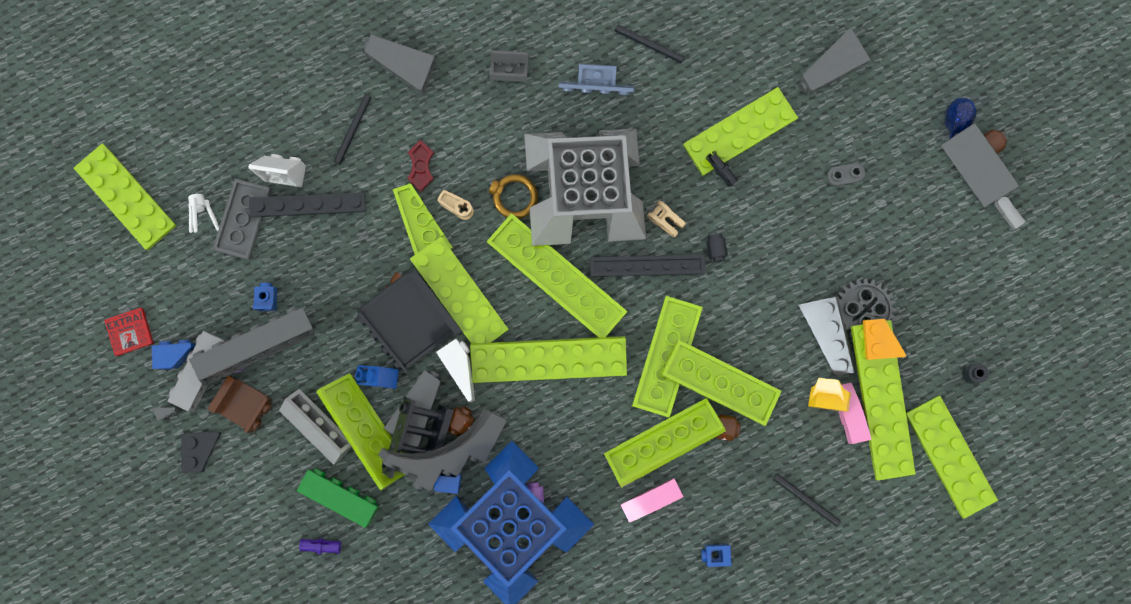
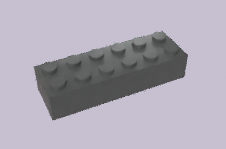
M293 308L287 311L285 316H275L269 319V323L263 326L261 324L255 325L245 334L238 333L233 335L230 341L225 343L221 341L212 345V349L204 352V350L194 353L189 361L198 380L204 386H207L314 336L313 328L303 308Z

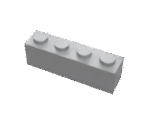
M206 331L198 335L195 342L196 346L187 356V364L179 372V380L170 390L167 402L186 411L195 412L207 386H204L198 380L189 359L193 357L194 353L204 350V352L212 349V345L221 341L225 343L227 342L226 340Z
M300 389L284 400L279 411L333 465L349 452L352 446L341 429Z

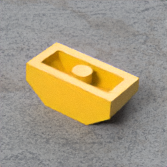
M818 378L815 386L811 387L808 406L849 412L851 393L843 388L839 380Z

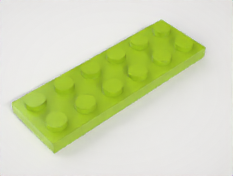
M777 87L685 142L683 147L701 175L704 176L714 170L712 165L706 160V156L709 153L712 154V151H716L725 163L796 121L798 117Z
M102 143L74 167L76 172L145 250L151 249L177 226L105 144Z
M439 237L410 258L471 344L491 343L509 330L442 237Z
M665 296L632 404L633 407L670 418L680 384L662 376L661 373L677 340L692 345L703 307Z
M681 340L676 341L661 373L662 376L763 426H766L781 394V390Z
M350 373L317 390L320 399L380 491L406 475L395 471L393 479L382 473V463L384 460L378 454L382 448L389 450L392 436L384 429V424Z
M937 396L906 412L909 423L963 519L998 501L941 396Z
M706 398L607 451L604 455L622 488L724 433L726 430Z

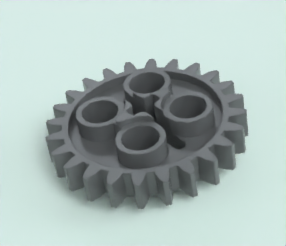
M867 278L862 279V282L856 279L854 284L852 282L847 283L848 288L845 286L841 288L843 293L838 292L836 294L840 298L838 300L845 328L849 330L847 336H852L851 326L861 325L862 318L866 320L896 319V316L892 315V312L897 311L896 308H892L896 301H890L893 294L887 295L888 287L881 289L882 283L880 282L875 285L874 279L870 280L869 283ZM862 291L868 294L867 301L862 299ZM876 297L877 300L866 309L867 312L861 314L854 322L852 319ZM849 304L854 306V314L848 311L847 307ZM876 305L882 309L880 315L875 312Z

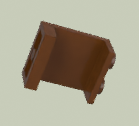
M228 375L209 405L208 410L223 415L244 428V432L252 433L253 431L256 432L261 426L262 422L260 419L263 414L266 415L270 411L272 399L238 378Z

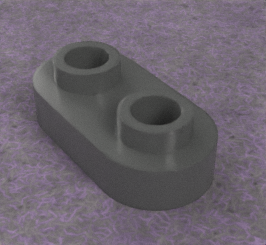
M858 163L837 166L828 171L826 178L832 186L857 183L864 178L865 169ZM853 170H857L858 175H855ZM835 173L840 175L839 179L835 177Z

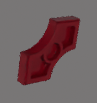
M420 140L407 152L412 159V171L407 179L422 192L434 180L429 171V162L434 152Z

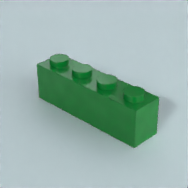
M319 468L307 470L297 492L364 528L369 527L380 506L376 503L377 500L369 495L366 497L360 495V490L349 486V488L343 486V481L338 478L332 477L330 479L326 477V472Z

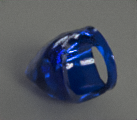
M968 98L954 100L945 111L944 123L950 131L949 139L953 138L954 134L962 132L974 123L977 110L974 103Z

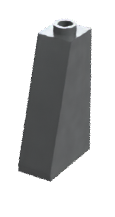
M852 28L848 29L801 76L799 87L803 93L806 92L810 96L867 65L870 58Z
M371 35L364 45L367 57L413 90L424 95L436 65L435 56Z
M424 370L406 397L416 401L414 406L433 410L442 385V381L439 380L440 375L433 370H430V372ZM399 407L384 427L391 434L394 433L398 420ZM412 414L409 425L427 429L430 417ZM406 433L404 443L410 446L421 447L424 436Z

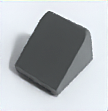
M152 408L156 418L160 421H167L181 412V408Z

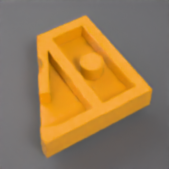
M885 319L863 320L866 360L906 357L904 350Z

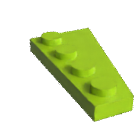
M411 183L393 189L414 254L420 252L439 237H442L452 250L453 247Z

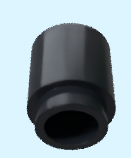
M721 233L707 236L708 241H706L709 260H713L714 263L725 261V257L728 256L725 238H723Z
M983 364L967 365L962 371L963 379L969 384L983 383L989 375L988 369Z

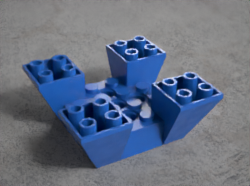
M511 441L484 468L495 485L471 509L456 496L428 523L454 552L466 544L492 572L483 582L504 604H517L538 582L527 568L551 544L567 553L594 526L588 517L567 496L551 511L525 483L539 467ZM491 508H498L501 512L500 517L493 518L490 515ZM520 508H527L529 510L527 518L519 516L518 510ZM507 522H511L515 526V530L511 533L506 532L504 529V524ZM491 537H497L500 540L498 547H493L490 544ZM526 537L529 540V545L521 547L518 544V539Z

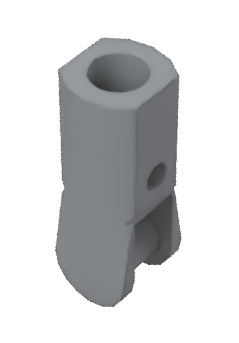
M1001 197L995 201L996 208L1013 230L1025 223V220L1007 197Z

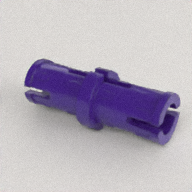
M302 538L299 550L301 552H317V554H322L323 552L340 554L342 543L341 541H327L324 538H319L318 540Z

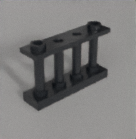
M404 396V400L399 406L400 413L389 450L396 453L416 454L443 447L454 410L440 404L436 411L414 406L416 401ZM416 414L434 418L433 427L425 429L409 425L411 415ZM406 433L429 437L427 447L420 448L403 444ZM382 463V473L388 478L393 479L394 472H400L399 467L394 466V468H390Z

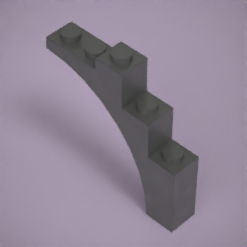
M483 408L475 422L464 434L439 449L425 453L405 454L382 448L378 456L384 460L383 464L390 468H394V466L399 467V471L408 475L407 478L413 482L412 486L419 490L426 488L431 491L441 472L447 476H450L451 473L459 476L467 459L477 462V460L485 462L507 420Z

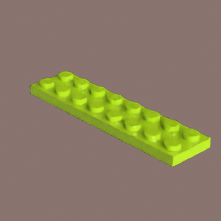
M512 213L487 240V243L598 338L606 337L627 313L622 306L550 245L532 246L531 229Z
M886 320L887 324L893 332L891 320ZM863 324L851 326L864 414L872 439L869 440L875 480L915 475L897 358L866 360Z
M625 336L475 343L470 345L473 383L627 376Z

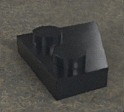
M221 432L181 434V473L203 472Z

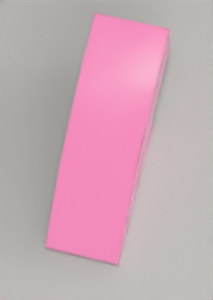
M852 383L843 384V388L851 393L849 412L839 411L848 444L872 440L864 412Z
M672 478L621 504V507L628 521L632 522L682 498L683 495L675 479Z

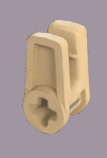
M443 190L437 200L439 204L460 219L468 220L473 216V207L467 200L446 190ZM466 206H467L468 211H467V212L464 211V212L462 213L460 209H461V208H464V209H465Z
M658 201L657 207L652 213L649 212L647 217L675 238L678 235V231L667 223L665 218L669 219L679 228H683L686 223L665 203Z

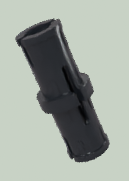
M712 151V154L709 153L706 156V160L715 169L716 175H720L728 187H731L738 181L737 177L730 171L729 165L722 161L716 151Z

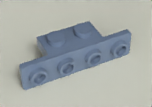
M579 63L578 82L559 81V88H563V91L581 89V92L591 93L592 90H600V93L603 94L619 91L618 94L629 95L630 92H634V86L615 85L617 66Z

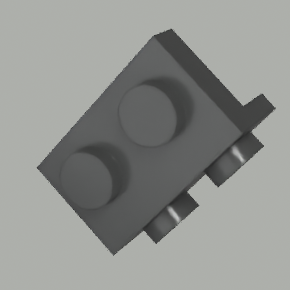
M492 50L490 80L527 82L528 52Z

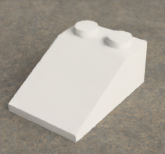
M271 154V157L263 156L252 162L248 168L265 182L302 187L306 165L301 159L296 157L284 159L280 155Z
M455 339L436 353L468 402L472 403L475 401L471 359L468 355L471 351L465 342H459Z

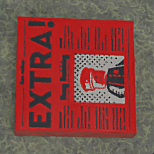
M143 308L104 320L115 356L154 344Z

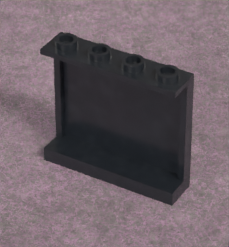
M414 267L357 309V319L363 326L367 325L370 328L369 334L375 341L379 340L383 344L381 349L387 356L391 354L395 359L392 362L399 371L403 369L405 373L408 372L407 368L452 334L458 335L462 332Z

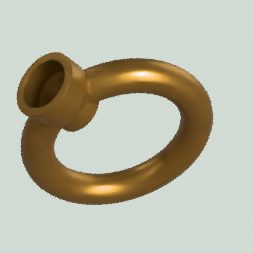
M519 174L508 175L500 181L494 179L488 192L493 195V202L498 212L507 218L511 213L518 219L530 215V207L538 202V192L534 183L529 178ZM520 182L529 189L531 198L524 210L513 212L503 206L500 195L504 186L508 183Z

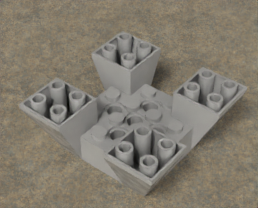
M636 129L599 130V137L567 138L562 132L524 134L527 172L548 171L550 198L530 207L532 246L570 244L573 220L606 218L608 242L646 240L643 202L633 195L630 190L629 167L640 165ZM583 157H589L592 162H585ZM604 175H610L612 177V180H606L604 178ZM584 176H591L593 178V181L589 182L585 180ZM565 177H572L574 179V182H567L565 180ZM587 194L593 195L594 198H595V200H594V201L588 200V199L586 198V195H587Z

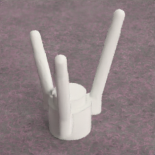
M203 194L190 195L188 197L189 232L192 233L194 230L196 233L198 231L197 213L203 212L205 207L218 231L219 225L210 207L209 200H205Z

